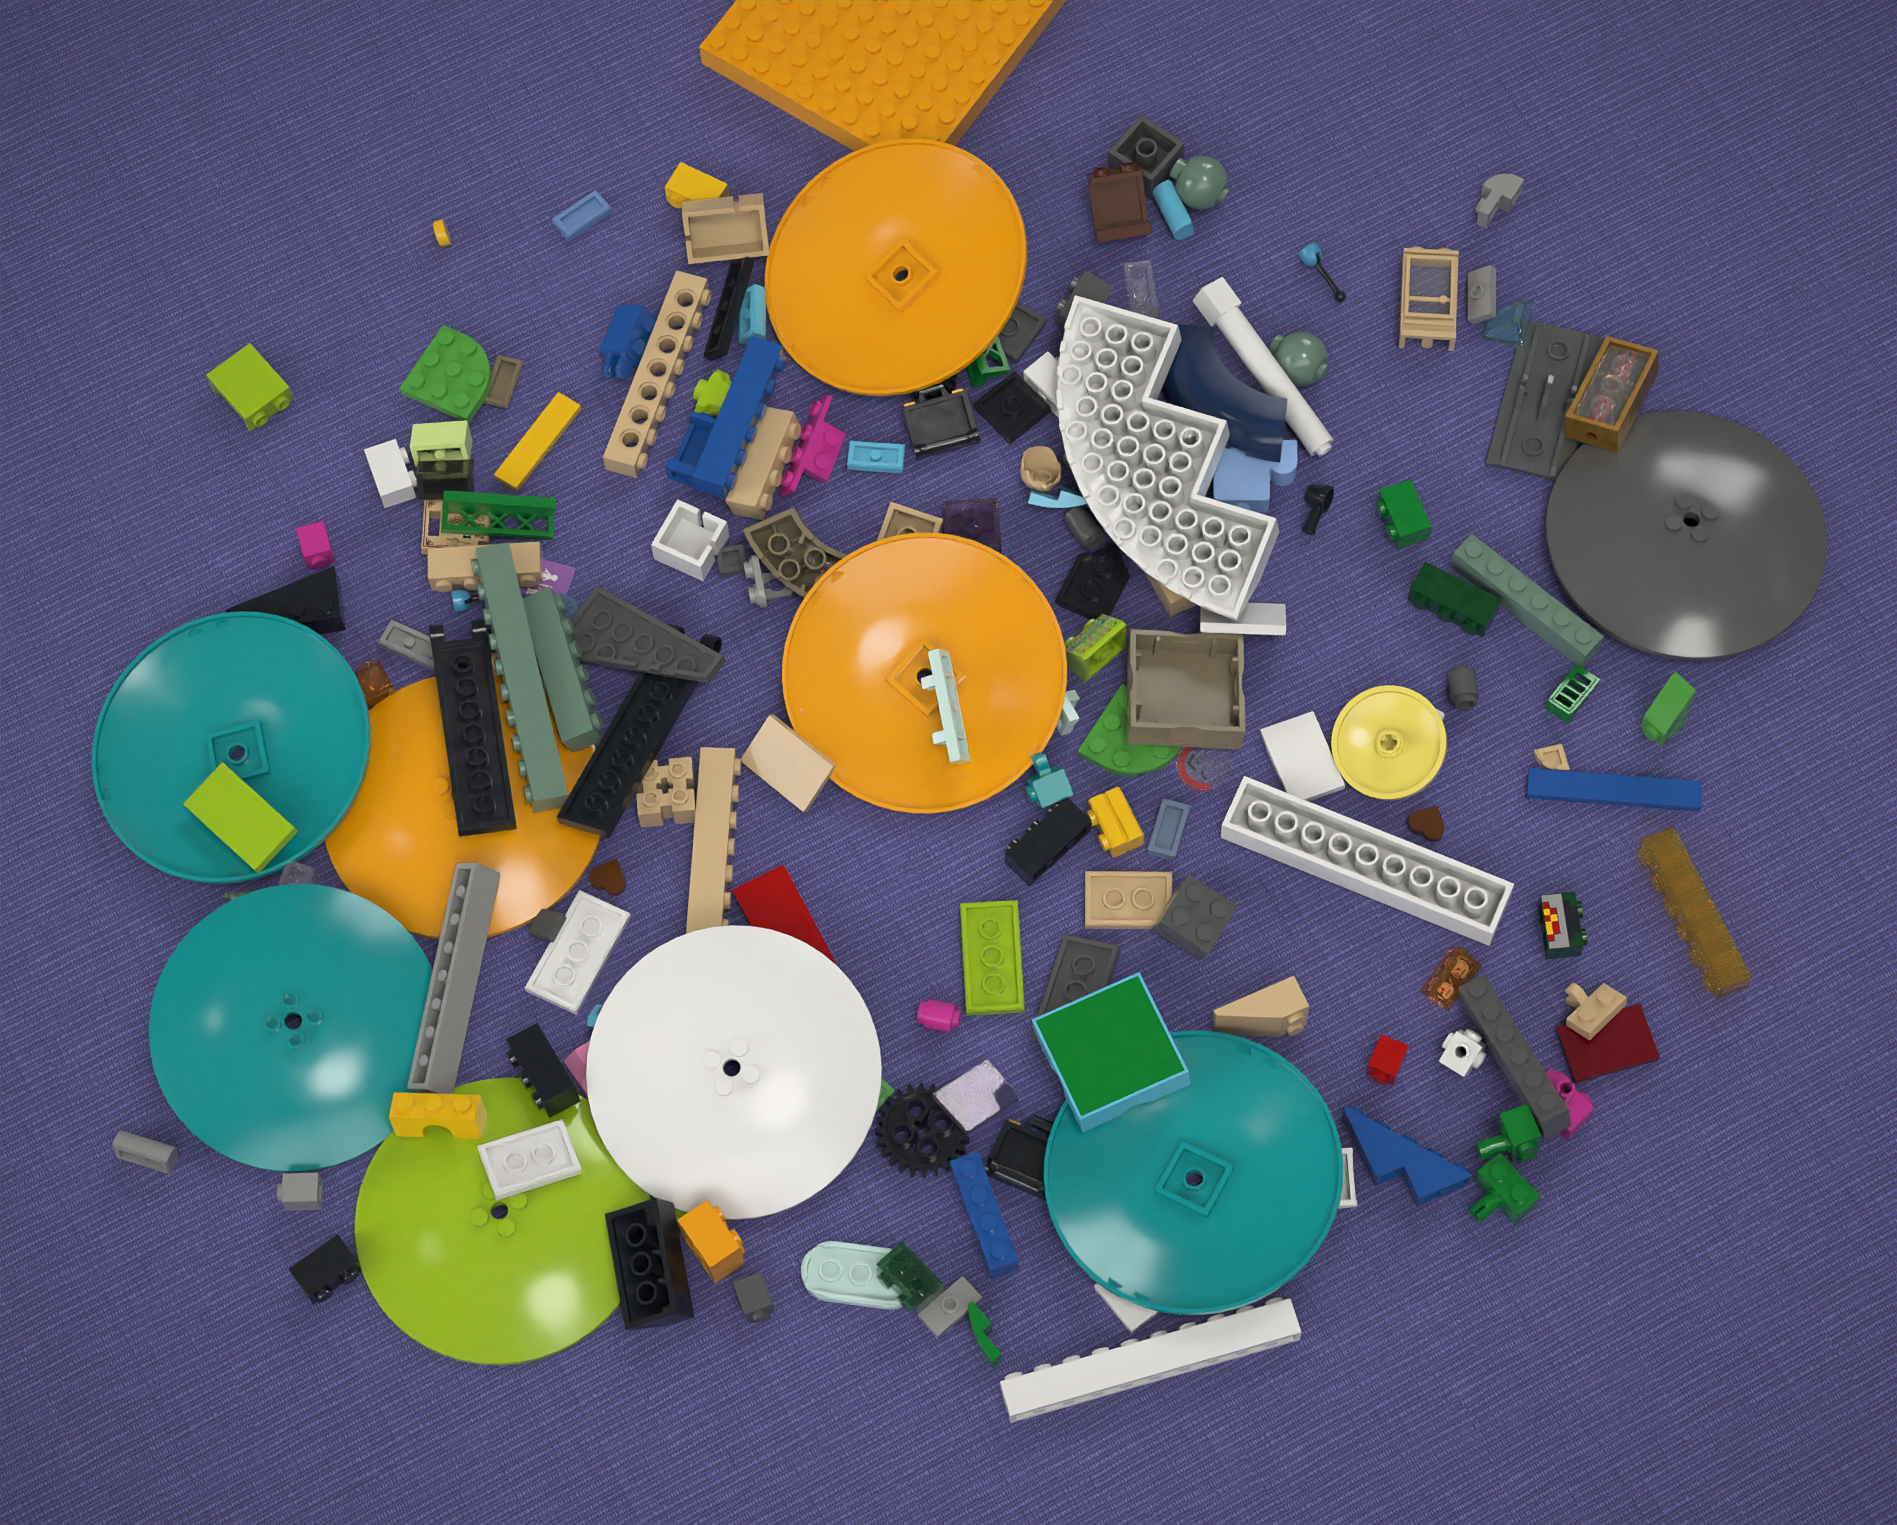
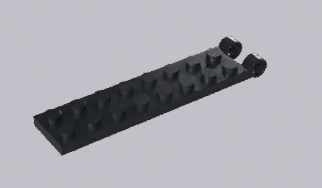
M484 619L471 620L473 638L445 642L443 624L429 626L459 837L517 829L487 628ZM460 665L468 666V668L464 670L458 669Z
M667 624L670 627L685 634V630L683 627L673 624ZM710 634L702 636L701 644L720 653L722 647L720 637ZM640 672L558 813L557 820L559 824L610 838L699 681Z

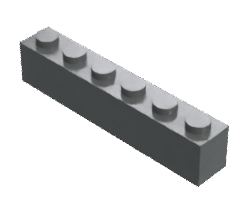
M1483 974L1459 986L1458 990L1462 1007L1480 1036H1482V1039L1522 1104L1529 1105L1543 1138L1547 1139L1571 1127L1569 1109L1485 975Z

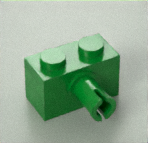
M1525 1104L1500 1113L1498 1129L1500 1134L1475 1143L1482 1160L1507 1151L1511 1162L1519 1160L1520 1163H1524L1534 1159L1536 1154L1539 1153L1541 1134L1529 1105Z
M1499 1153L1478 1170L1475 1182L1486 1195L1472 1207L1468 1208V1211L1472 1217L1476 1215L1477 1218L1475 1220L1481 1224L1497 1208H1500L1516 1225L1538 1206L1541 1196L1507 1159Z

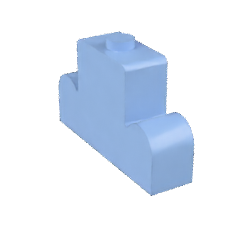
M1283 440L1280 463L1246 456L1245 451L1232 446L1230 449L1224 448L1212 478L1213 499L1254 512H1267L1270 500V481L1278 486H1287L1295 479L1297 440Z

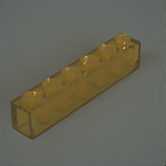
M1674 826L1643 838L1637 852L1639 860L1644 867H1648L1652 874L1650 876L1651 883L1657 892H1661L1667 914L1670 917H1674L1677 923L1676 930L1679 938L1683 942H1687L1690 948L1689 955L1695 967L1699 966L1704 975L1702 980L1706 990L1712 992L1717 1000L1748 987L1752 976Z

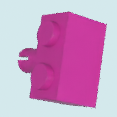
M1550 1068L1546 1074L1569 1109L1571 1127L1559 1132L1568 1140L1592 1117L1595 1107L1592 1100L1585 1093L1576 1091L1575 1084L1571 1085V1080L1565 1074Z

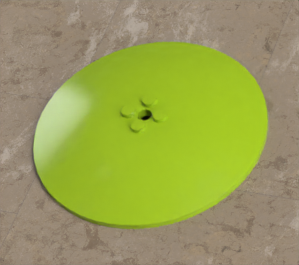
M493 1078L467 1083L455 1087L453 1094L481 1096L487 1112L482 1139L453 1138L452 1133L447 1128L429 1125L427 1126L425 1137H396L393 1131L376 1151L365 1173L356 1204L355 1243L358 1260L367 1285L379 1306L391 1321L411 1339L438 1354L462 1362L498 1366L522 1364L546 1358L577 1344L606 1322L621 1305L605 1214L651 1200L649 1193L632 1181L615 1162L597 1131L589 1100L579 1095L581 1102L549 1118L544 1108L538 1110L531 1097L534 1091L531 1087L526 1089L520 1078ZM563 1120L581 1166L582 1174L496 1201L477 1146ZM500 1205L506 1206L508 1208L506 1217L496 1219L492 1216V1211L495 1207Z

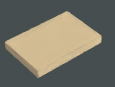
M774 714L768 716L741 758L743 764L802 812L809 810L837 767L835 763Z
M1085 871V929H1152L1172 897V872Z

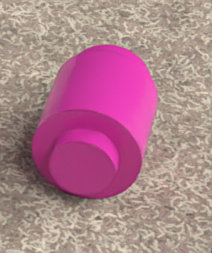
M929 999L928 1002L921 1001L917 1014V1023L922 1024L927 1029L952 1033L954 1028H959L962 1011H958L957 1004Z

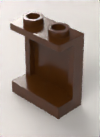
M1126 162L1120 164V168L1109 169L1107 166L1094 168L1093 172L1086 173L1094 234L1098 243L1152 234L1143 184L1144 172L1140 164L1136 165L1135 162Z

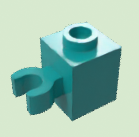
M1042 752L1030 756L1037 771V774L1026 778L1029 786L1025 789L1031 803L1035 802L1036 805L1044 808L1074 795L1062 767L1056 765L1050 768L1046 755L1042 754Z

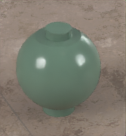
M1194 156L1187 161L1179 158L1169 177L1176 180L1175 189L1181 201L1192 209L1207 210L1215 207L1218 202L1223 204L1230 192L1227 189L1229 179L1224 166L1218 160L1209 156Z
M1305 331L1293 332L1286 337L1278 334L1270 344L1269 351L1295 386L1311 385L1319 379H1324L1330 367L1327 365L1328 352L1324 343L1316 335Z

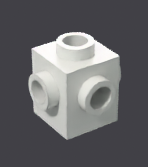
M1467 1028L1466 1031L1461 1029L1456 1031L1455 1034L1451 1032L1442 1045V1048L1446 1050L1439 1062L1465 1077L1469 1075L1473 1067L1478 1069L1486 1057V1053L1483 1052L1486 1044L1481 1042L1482 1036ZM1462 1046L1466 1048V1055L1462 1052Z

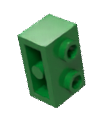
M1411 479L1379 490L1378 501L1375 502L1376 509L1380 517H1385L1388 524L1386 525L1387 535L1391 541L1395 540L1398 549L1430 539L1432 526Z

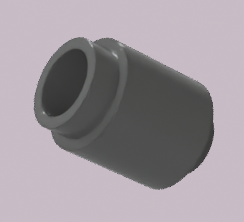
M1466 665L1453 667L1452 671L1447 674L1451 702L1454 703L1456 709L1460 710L1475 707L1479 698L1475 670Z

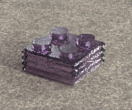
M997 498L943 502L944 534L976 541L1002 554L999 503ZM969 526H975V531H969Z

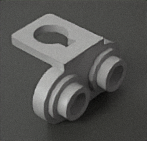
M757 554L751 555L748 562H743L746 579L752 578V581L755 580L753 587H748L751 604L756 603L757 606L760 605V608L767 607L766 600L793 595V591L786 585L781 591H773L770 588L765 589L764 585L769 584L776 577L771 572L761 574Z

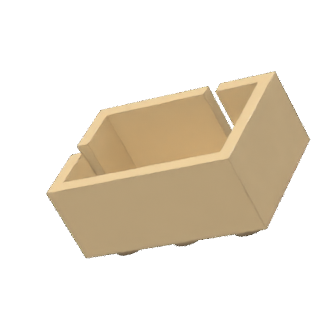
M763 193L739 195V201H733V196L683 201L682 218L688 264L740 259L747 256L759 257L770 255Z

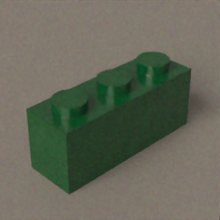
M1426 561L1411 585L1408 595V601L1416 608L1421 610L1427 609L1435 613L1442 621L1453 622L1461 626L1466 633L1471 635L1477 634L1481 637H1484L1494 620L1501 602L1500 598Z

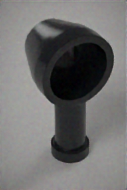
M1325 484L1308 486L1304 501L1313 508L1306 524L1302 527L1303 532L1315 535V529L1322 513L1328 511L1333 501V486Z

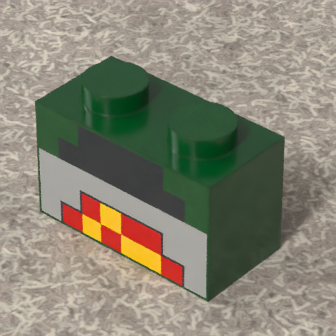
M1575 892L1540 895L1537 906L1546 959L1581 956L1583 947L1587 946L1588 943L1586 929H1581L1580 919L1583 918L1582 902L1576 900Z

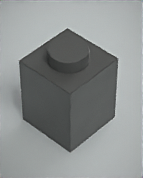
M761 1272L733 1282L735 1293L747 1323L750 1321L754 1323L762 1322L768 1319L771 1313L775 1312Z

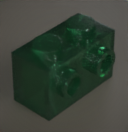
M903 1240L876 1264L878 1273L876 1278L887 1290L892 1288L899 1295L897 1300L907 1311L912 1309L918 1315L944 1292L943 1282Z

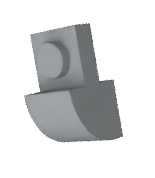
M1498 174L1489 178L1482 185L1481 200L1475 211L1478 213L1477 225L1486 229L1499 209L1509 213L1522 194L1524 179L1513 174Z

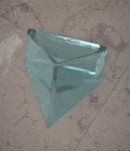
M1536 299L1529 302L1521 300L1497 310L1496 317L1486 320L1482 339L1524 346Z

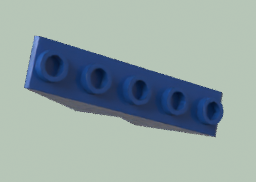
M1354 1106L1343 1108V1121L1374 1186L1402 1175L1416 1205L1420 1206L1469 1185L1471 1178L1470 1170L1460 1163L1452 1164L1444 1160L1443 1155L1431 1148L1426 1150L1418 1146L1412 1137L1405 1134L1400 1136L1394 1133L1386 1123L1380 1120H1375L1374 1122L1368 1119L1360 1109Z

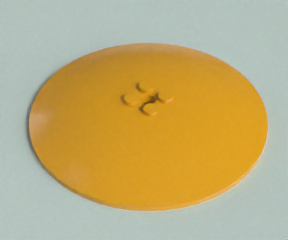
M898 139L884 141L854 151L835 161L814 177L795 197L778 224L771 241L770 255L767 256L765 268L766 305L769 317L777 337L791 357L810 375L836 389L866 396H893L923 390L957 374L977 359L997 338L1015 309L1022 291L1027 266V237L1020 209L1012 193L992 168L978 157L951 144L926 139ZM903 270L908 271V276L905 280L896 281L899 272Z
M910 533L884 538L859 548L833 565L815 583L799 606L788 632L782 661V685L788 716L794 731L837 765L829 778L858 799L877 807L910 814H937L964 809L986 801L1017 781L1033 765L1030 756L1044 751L1060 719L1067 687V659L1061 629L1051 606L1034 581L1020 567L992 548L970 539L942 533ZM941 649L950 653L971 758L970 763L962 765L950 763L947 745L939 746L933 743L932 733L943 730L936 690L928 691V689H923L922 684L917 680V676L921 671L929 670L932 672L928 651Z
M502 675L494 676L516 818L517 829L459 837L436 676L410 684L392 693L369 710L371 749L364 781L348 813L337 828L325 839V844L331 862L347 889L351 893L365 898L384 909L411 934L440 940L456 863H478L501 873L487 934L488 938L526 925L535 920L542 908L547 910L553 908L578 883L589 867L601 839L600 835L559 824L557 815L561 808L533 813L531 803H526L523 787L527 786L526 778H520L517 764L521 757L519 751L514 752L511 735H515L513 726H508L506 709H509L508 700L503 701L500 692V684H504ZM544 692L569 796L596 749L593 744L572 753L562 743L548 694Z

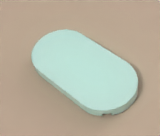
M826 1241L810 1250L805 1255L801 1265L802 1281L807 1291L815 1298L827 1302L892 1310L910 1303L920 1287V1273L917 1265L909 1255L897 1249Z

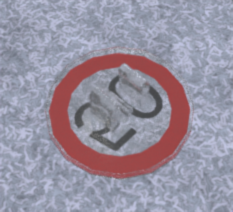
M1182 747L1177 755L1176 769L1178 776L1185 785L1194 790L1207 792L1218 789L1227 782L1232 774L1233 760L1228 749Z

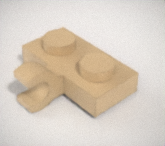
M1572 983L1565 990L1569 994L1565 1002L1577 1009L1566 1018V1026L1590 1041L1627 1005V997L1605 983L1588 997L1580 986Z

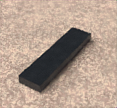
M748 256L730 264L704 352V357L710 361L728 354L755 262Z

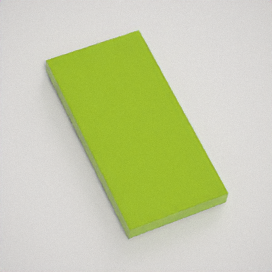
M223 762L183 803L258 874L298 832L295 827Z
M1018 900L960 903L966 1016L1025 1013Z

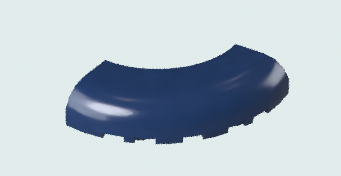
M1178 325L1182 340L1163 384V388L1167 390L1171 397V403L1175 406L1226 420L1230 435L1225 448L1230 449L1232 446L1245 451L1246 456L1280 463L1288 399L1259 392L1234 377L1223 365L1216 352L1213 340V327Z

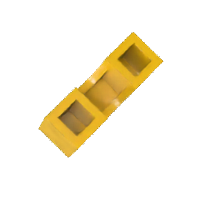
M394 1092L388 1118L396 1137H425L427 1126L438 1125L450 1130L453 1138L482 1139L487 1112L480 1095Z

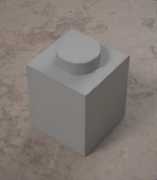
M284 1173L282 1183H278L277 1186L278 1201L282 1202L286 1211L322 1210L323 1181L319 1173Z

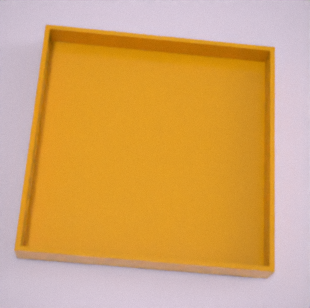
M736 0L699 48L702 64L853 151L884 141L898 139L935 140L956 146L1067 0Z

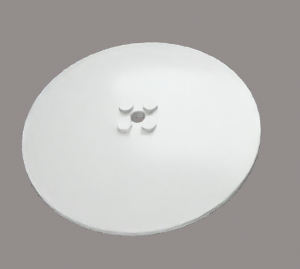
M731 925L711 927L677 937L647 954L623 976L605 1001L596 1020L587 1055L586 1081L590 1109L597 1131L615 1162L632 1181L653 1197L673 1202L674 1208L680 1211L690 1212L708 1200L712 1207L718 1205L727 1220H742L768 1216L792 1208L813 1197L842 1173L855 1157L871 1128L881 1090L882 1065L877 1033L869 1010L857 989L837 965L810 945L787 934L753 926ZM734 1060L740 1064L741 1069L736 1076H728L724 1073V1066L728 1061Z

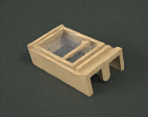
M1417 246L1404 248L1401 275L1399 348H1404L1406 338L1422 339L1421 346L1423 348H1431L1433 339L1449 340L1448 351H1454L1459 251L1448 248H1440L1438 250L1424 249Z

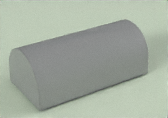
M123 1130L118 1132L112 1144L117 1158L167 1174L172 1173L177 1161V1147Z

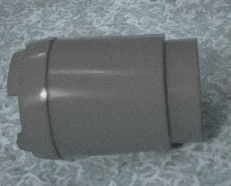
M1082 506L1072 508L1065 515L1064 521L1067 523V527L1084 548L1093 549L1102 543L1105 538L1103 528Z

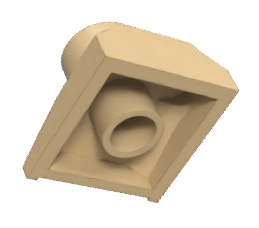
M890 502L877 541L901 534L942 533L944 520Z

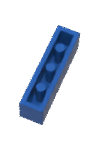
M979 1152L951 1160V1173L990 1279L1019 1270L1016 1252Z

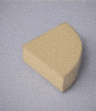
M1562 744L1534 750V757L1543 768L1563 771L1570 770Z

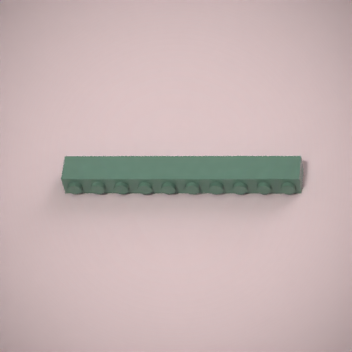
M507 542L476 548L475 559H471L472 571L474 576L479 575L480 584H477L478 597L480 601L484 600L486 608L482 609L485 626L490 625L492 631L491 634H488L491 651L496 650L498 657L494 659L495 671L497 676L502 675L504 683L500 684L501 697L503 701L508 700L509 709H506L508 726H513L515 735H511L514 752L519 751L521 760L517 761L520 778H526L527 786L523 787L526 803H531L533 813L562 808L568 798V792L510 544Z

